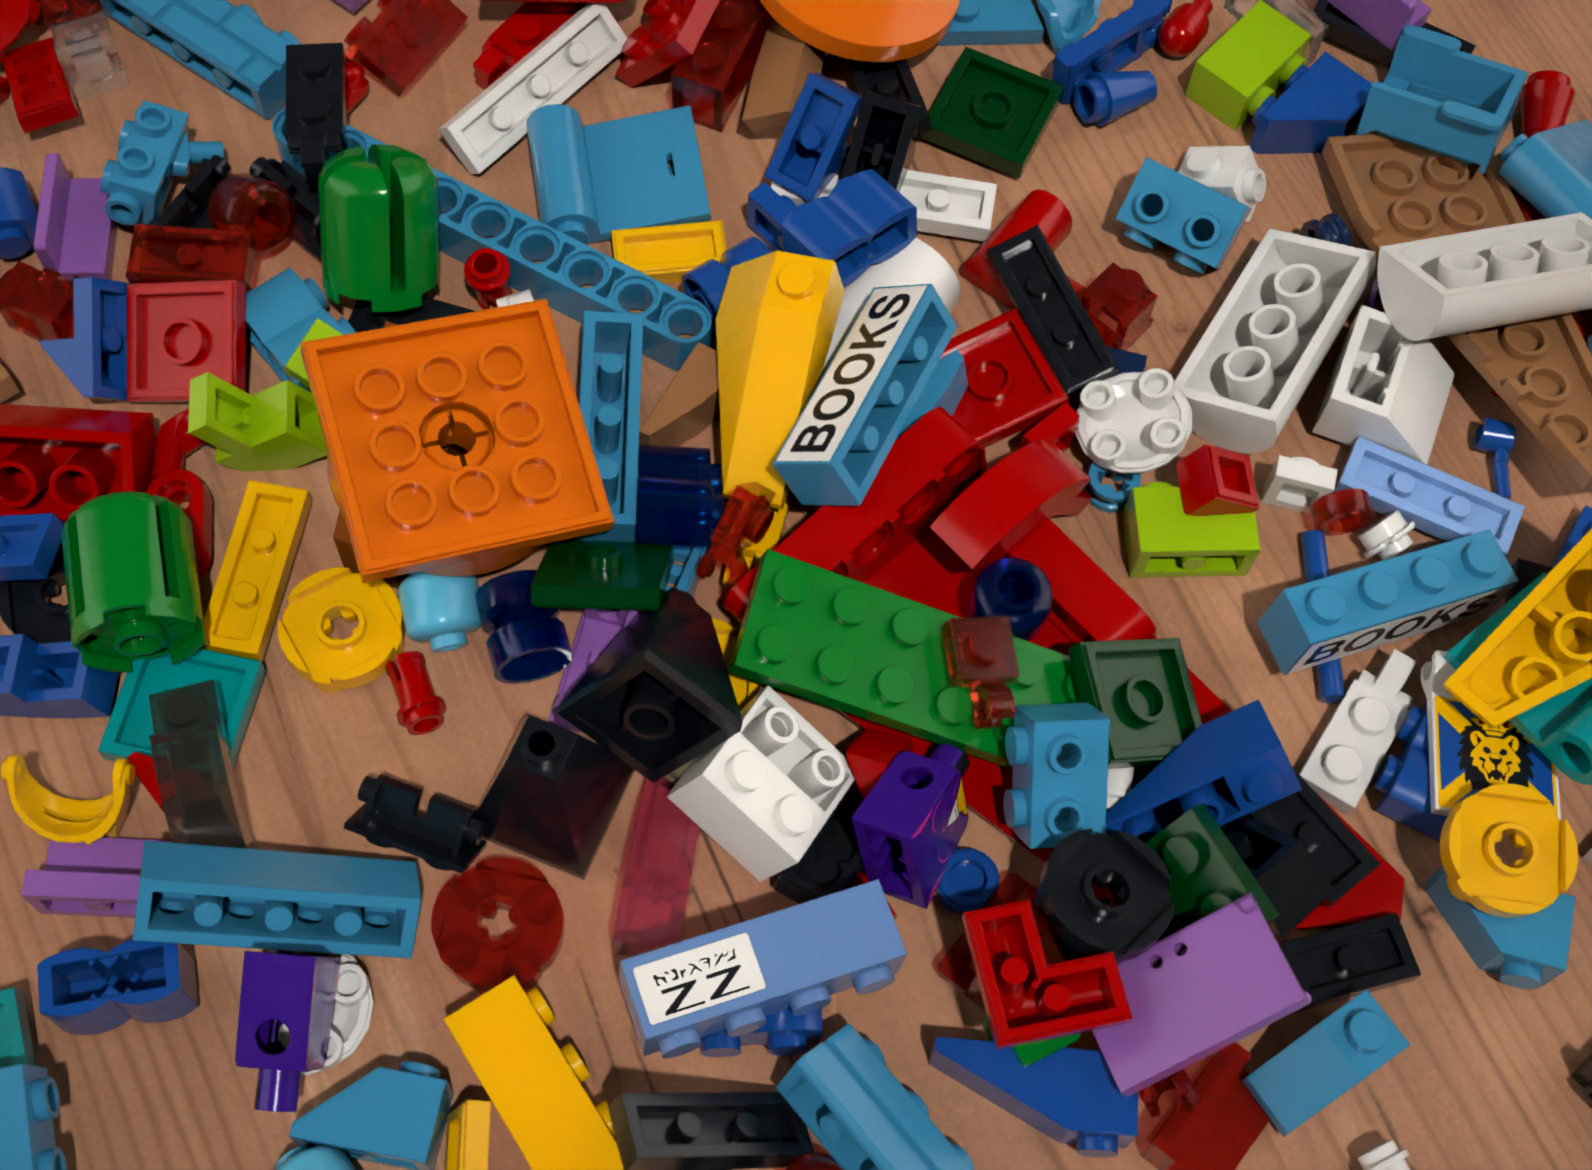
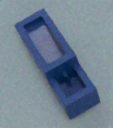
M25 634L1 635L0 716L29 718L110 717L119 672L101 671L84 666L82 664L81 652L75 647L72 648V641L38 644Z

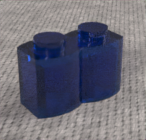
M639 444L635 543L709 547L711 531H722L724 516V495H721L722 464L711 463L710 448Z

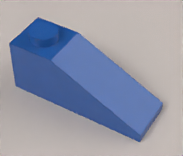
M936 1036L931 1046L929 1065L1058 1143L1077 1144V1153L1080 1155L1114 1157L1118 1155V1148H1126L1138 1137V1092L1129 1097H1125L1120 1093L1102 1051L1064 1048L1029 1067H1023L1019 1064L1011 1047L996 1050L994 1041Z

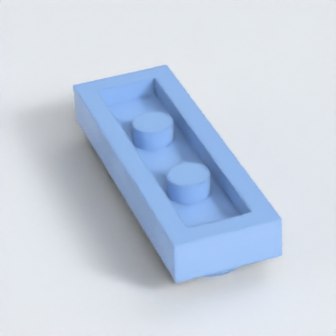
M1358 436L1351 448L1333 493L1346 490L1361 491L1364 493V498L1359 503L1360 505L1386 516L1398 510L1407 523L1411 521L1415 523L1414 528L1447 542L1490 529L1505 556L1508 554L1525 506L1360 436Z

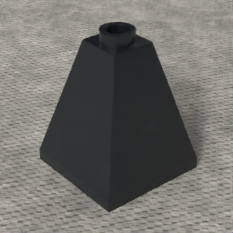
M675 586L664 593L660 609H657V611H638L564 698L557 714L653 783L740 732L743 722L712 617L707 611L696 604L693 596L685 591L678 590Z
M528 715L521 719L476 809V817L487 821L483 839L584 880L633 777L635 769L600 745L574 732Z

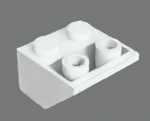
M1361 305L1342 341L1312 432L1349 446H1353L1358 436L1427 465L1455 373L1429 339L1409 340L1393 327L1386 313Z
M769 685L763 688L740 711L743 720L741 731L696 757L666 796L759 882L799 863L855 780L847 758Z

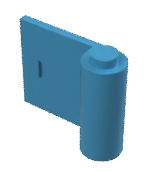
M561 104L540 107L527 118V133L540 222L584 244L612 239L611 230L712 220L691 105L583 126L581 116L577 110ZM672 159L673 164L669 167L668 162Z
M1584 119L1538 132L1530 138L1525 134H1521L1502 151L1499 159L1504 164L1498 174L1545 218L1582 212L1592 219V123Z

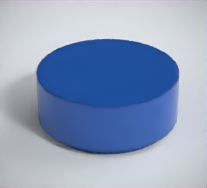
M971 848L957 849L951 855L940 878L939 885L935 891L937 898L946 909L957 915L989 908L995 900L999 889L1000 877L998 869L992 859L979 850Z

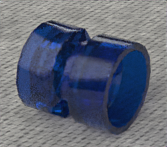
M518 570L502 574L488 580L475 593L483 632L490 635L486 644L495 679L502 683L520 684L545 679L566 668L573 659L564 622L557 618L560 608L535 607V605H531V583L537 570Z

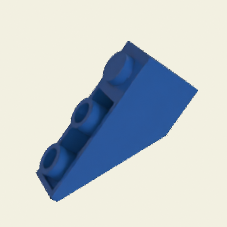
M1259 699L1199 726L1106 813V834L1111 836L1114 830L1129 833L1143 842H1147L1189 809L1203 803L1217 824L1222 826L1301 791L1302 788Z

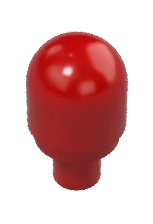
M1194 0L1192 3H1184L1177 6L1171 11L1158 31L1159 45L1167 55L1185 57L1198 47L1208 32V15L1213 10L1211 1Z

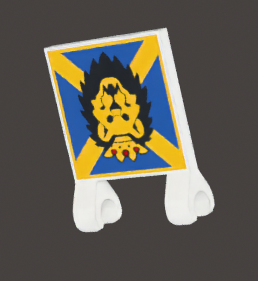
M1435 651L1432 655V662H1425L1421 668V683L1427 697L1431 814L1449 816L1451 808L1463 799L1490 785L1509 783L1523 785L1540 792L1551 801L1546 805L1555 811L1561 821L1558 768L1510 721L1491 729L1444 689L1442 685L1456 669L1443 658L1448 651Z

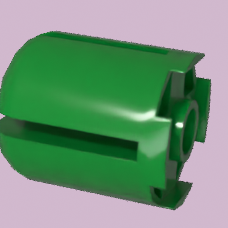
M380 144L370 146L368 162H366V151L361 146L338 152L325 161L318 175L322 283L325 295L336 304H339V294L352 299L371 301L372 312H397L420 307L422 305V294L434 287L439 291L438 180L432 166L424 158L412 151L396 145Z
M113 492L98 496L82 504L78 510L70 514L61 530L72 648L75 647L81 652L82 664L101 671L131 673L133 672L132 661L154 659L171 654L172 665L195 655L205 644L203 614L191 520L179 504L159 495L151 496V494L146 492Z

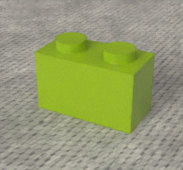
M1260 0L1195 62L1185 96L1236 131L1250 116L1254 117L1259 107L1268 97H1275L1276 91L1283 84L1286 86L1292 74L1301 65L1307 66L1308 60L1303 56L1312 35Z
M1151 482L1141 487H1133L1122 513L1129 578L1246 576L1261 550L1255 512L1209 516L1187 515L1183 510L1179 486H1172L1167 482Z

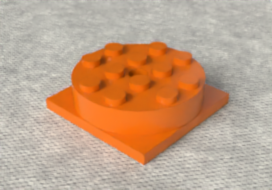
M547 299L301 342V355L327 449V472L330 487L335 501L346 520L362 583L417 571L450 577L485 574L516 563L543 544L612 529L614 518ZM448 444H456L463 447L468 453L464 455L463 463L461 464L459 456L448 454L441 447Z

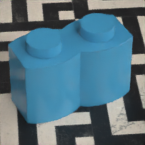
M291 268L286 269L246 293V339L270 365L281 382L289 380L311 392L310 388L292 378L283 370L316 319H320L343 335L356 332L345 318L342 317L336 321L325 310L328 308V302L312 278L309 277L303 281Z

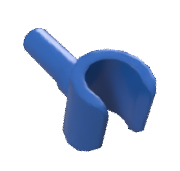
M1486 417L1484 424L1479 425L1476 429L1473 446L1476 450L1493 453L1491 465H1493L1495 494L1510 500L1508 463L1509 454L1516 438V428L1509 422Z

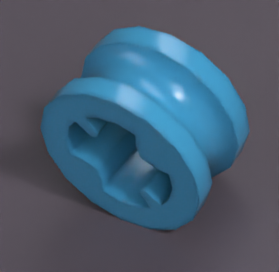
M1093 462L1088 472L1091 480L1084 487V490L1093 497L1090 504L1098 510L1108 513L1120 512L1124 510L1132 488L1140 486L1141 474H1121L1102 468ZM1110 474L1114 482L1124 481L1121 491L1115 492L1111 484L1101 485L1104 475Z

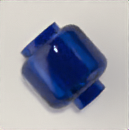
M1017 557L998 559L987 565L976 578L968 604L970 621L1030 641L1043 628L1050 614L1053 602L1051 583L1043 570L1031 561Z

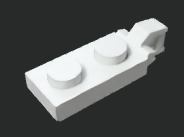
M1396 649L1393 650L1389 659L1384 662L1377 676L1363 670L1358 679H1354L1299 772V775L1324 801L1348 815L1355 809L1399 731L1408 712L1407 708L1413 697L1402 692L1401 688L1417 661Z

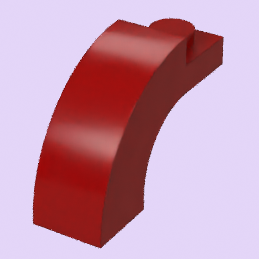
M1050 439L1038 440L1011 453L981 475L930 525V528L971 569H993L1025 535L1047 518L1057 515L1078 516L1093 499L1083 489L1090 482L1091 478Z

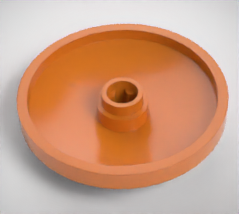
M760 0V2L783 28L819 50L857 61L892 62L917 56L936 45L951 26L960 0Z

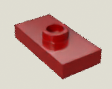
M54 37L5 53L2 62L17 119L25 134L79 116L62 54Z

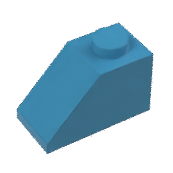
M1443 866L1427 880L1426 894L1479 969L1499 974L1500 980L1503 983L1521 989L1543 987L1566 971L1575 896L1562 893L1554 903L1539 912L1520 918H1502L1484 913L1470 902L1460 901L1452 895L1447 885V874Z
M1366 989L1244 1078L1242 1082L1282 1136L1285 1137L1410 1046V1043Z
M410 1061L400 1062L399 1070L378 1067L294 1121L289 1137L298 1146L307 1145L312 1148L316 1146L336 1147L342 1150L348 1158L408 1170H435L447 1123V1115L450 1111L454 1093L447 1080L439 1079L440 1070L435 1067Z

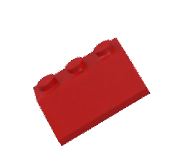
M0 404V516L54 513L65 525L72 512L78 510L82 504L98 496L113 492H146L152 482L151 473L155 448L153 413Z

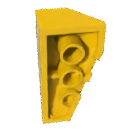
M777 250L731 267L716 316L722 477L725 498L783 510L789 487L772 463L820 382L845 294L834 260Z
M1592 528L1442 685L1444 689L1491 729L1592 678Z

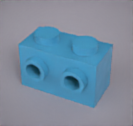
M1146 157L1115 219L1128 225L1123 234L1126 237L1151 249H1154L1159 240L1177 249L1173 260L1203 274L1207 265L1221 269L1252 208Z
M1089 703L1019 705L1014 707V726H1009L1005 735L1007 760L1010 765H1013L1012 789H1007L1004 793L1003 811L1007 826L1030 849L1054 848L1065 837L1079 830L1093 829L1090 834H1105L1110 718Z

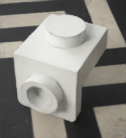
M1250 146L1189 147L1178 171L1252 208L1245 222H1250L1257 202H1261L1265 195V173L1262 169H1259Z

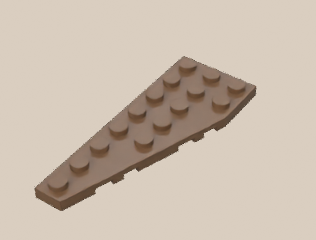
M1378 133L1328 137L1322 150L1323 158L1356 234L1371 251H1375L1377 258L1380 246L1526 222L1508 183L1498 174L1500 166L1494 155L1485 173L1479 172L1481 167L1479 164L1474 163L1471 165ZM1567 313L1447 335L1450 341L1583 491L1592 490V355L1572 314Z

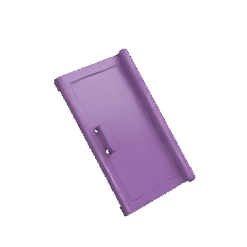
M1250 892L1157 941L1144 954L1136 958L1121 960L1117 965L1133 1019L1130 1023L1092 1031L1120 1093L1125 1097H1129L1309 1005L1312 998L1308 992L1302 989L1257 901ZM1155 960H1158V962L1155 965V968H1153V962Z

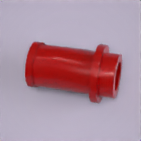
M482 248L471 254L464 266L465 279L475 289L476 300L482 310L490 309L489 301H492L494 308H497L496 299L513 294L508 283L510 264L505 255L490 248Z
M409 651L394 656L395 662L389 660L385 665V669L391 679L400 706L396 714L399 725L406 727L411 735H424L435 731L444 723L443 714L447 708L444 699L435 695L425 666L424 655L417 651Z

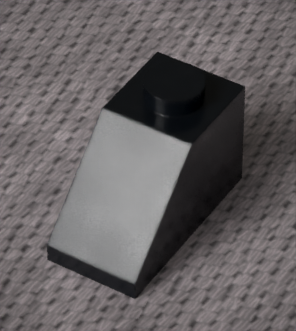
M1247 814L1219 826L1280 914L1278 918L1269 923L1273 934L1283 939L1328 898L1300 840Z

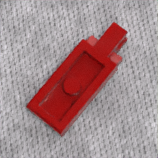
M526 1L483 44L482 54L473 63L476 85L484 90L589 2Z

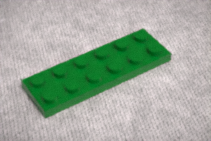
M769 549L761 556L728 671L937 744L952 745L963 753L1013 769V765H1010L1007 760L1005 735L1007 728L1014 726L1015 706L1081 703L1068 655Z

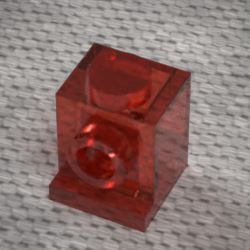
M18 261L13 269L6 271L0 278V312L10 328L37 341L74 338L73 278L69 281L53 269L44 268L40 271L21 261Z
M1113 262L1084 290L1081 302L1105 345L1127 351L1152 326L1154 319L1150 316L1158 296L1149 289L1138 272L1127 268L1122 269ZM1105 313L1118 323L1116 331L1109 328L1098 317Z

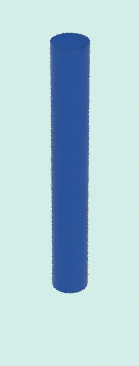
M1310 530L1302 533L1301 545L1306 583L1330 576L1325 533L1320 530ZM1341 658L1316 665L1321 702L1327 704L1341 702L1345 696Z

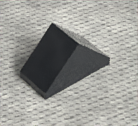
M866 90L841 180L858 172L873 169L900 192L915 152L921 106Z

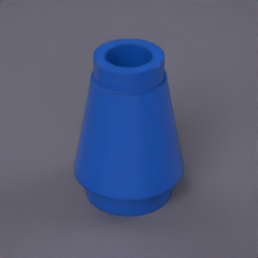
M1148 70L1140 72H1090L1085 76L1084 80L1078 81L1075 85L1073 93L1074 106L1083 122L1104 126L1146 103L1153 102L1157 96V83L1153 74Z

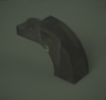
M214 680L149 695L154 735L149 736L151 751L172 842L256 849L255 839L248 825L233 774L220 693Z

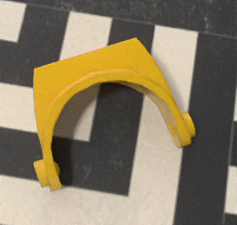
M11 754L2 762L1 778L7 781L9 796L14 810L23 822L37 834L56 842H85V844L90 845L105 834L108 837H117L124 826L130 803V785H133L135 780L134 764H129L128 759H116L112 774L113 792L102 798L90 800L61 797L40 785L29 773L22 754Z

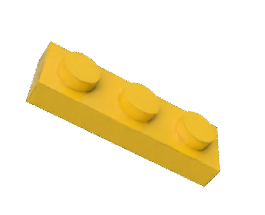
M249 480L203 620L205 644L200 649L263 662L312 503L308 490Z

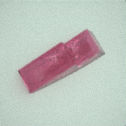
M646 777L644 779L613 936L615 954L636 956L681 942L684 939L701 828L666 797L675 784L668 782L664 777L654 783Z

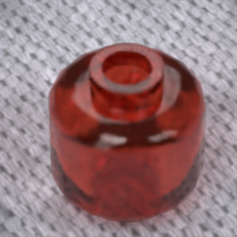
M249 173L228 176L218 183L210 196L208 204L209 222L216 234L228 244L245 251L258 254L273 251L286 241L293 229L295 220L294 204L288 193L277 183Z

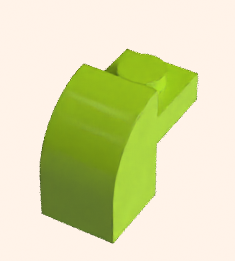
M209 372L190 379L188 433L216 447L215 463L228 468L249 472L289 470L327 455L312 393L289 380H285L250 395Z

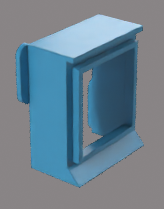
M1408 25L1403 29L1399 37L1390 69L1384 82L1374 81L1370 87L1356 135L1366 134L1375 130L1380 135L1471 165L1474 163L1481 165L1479 172L1485 173L1513 116L1528 72L1460 51L1461 42L1454 37L1419 26Z

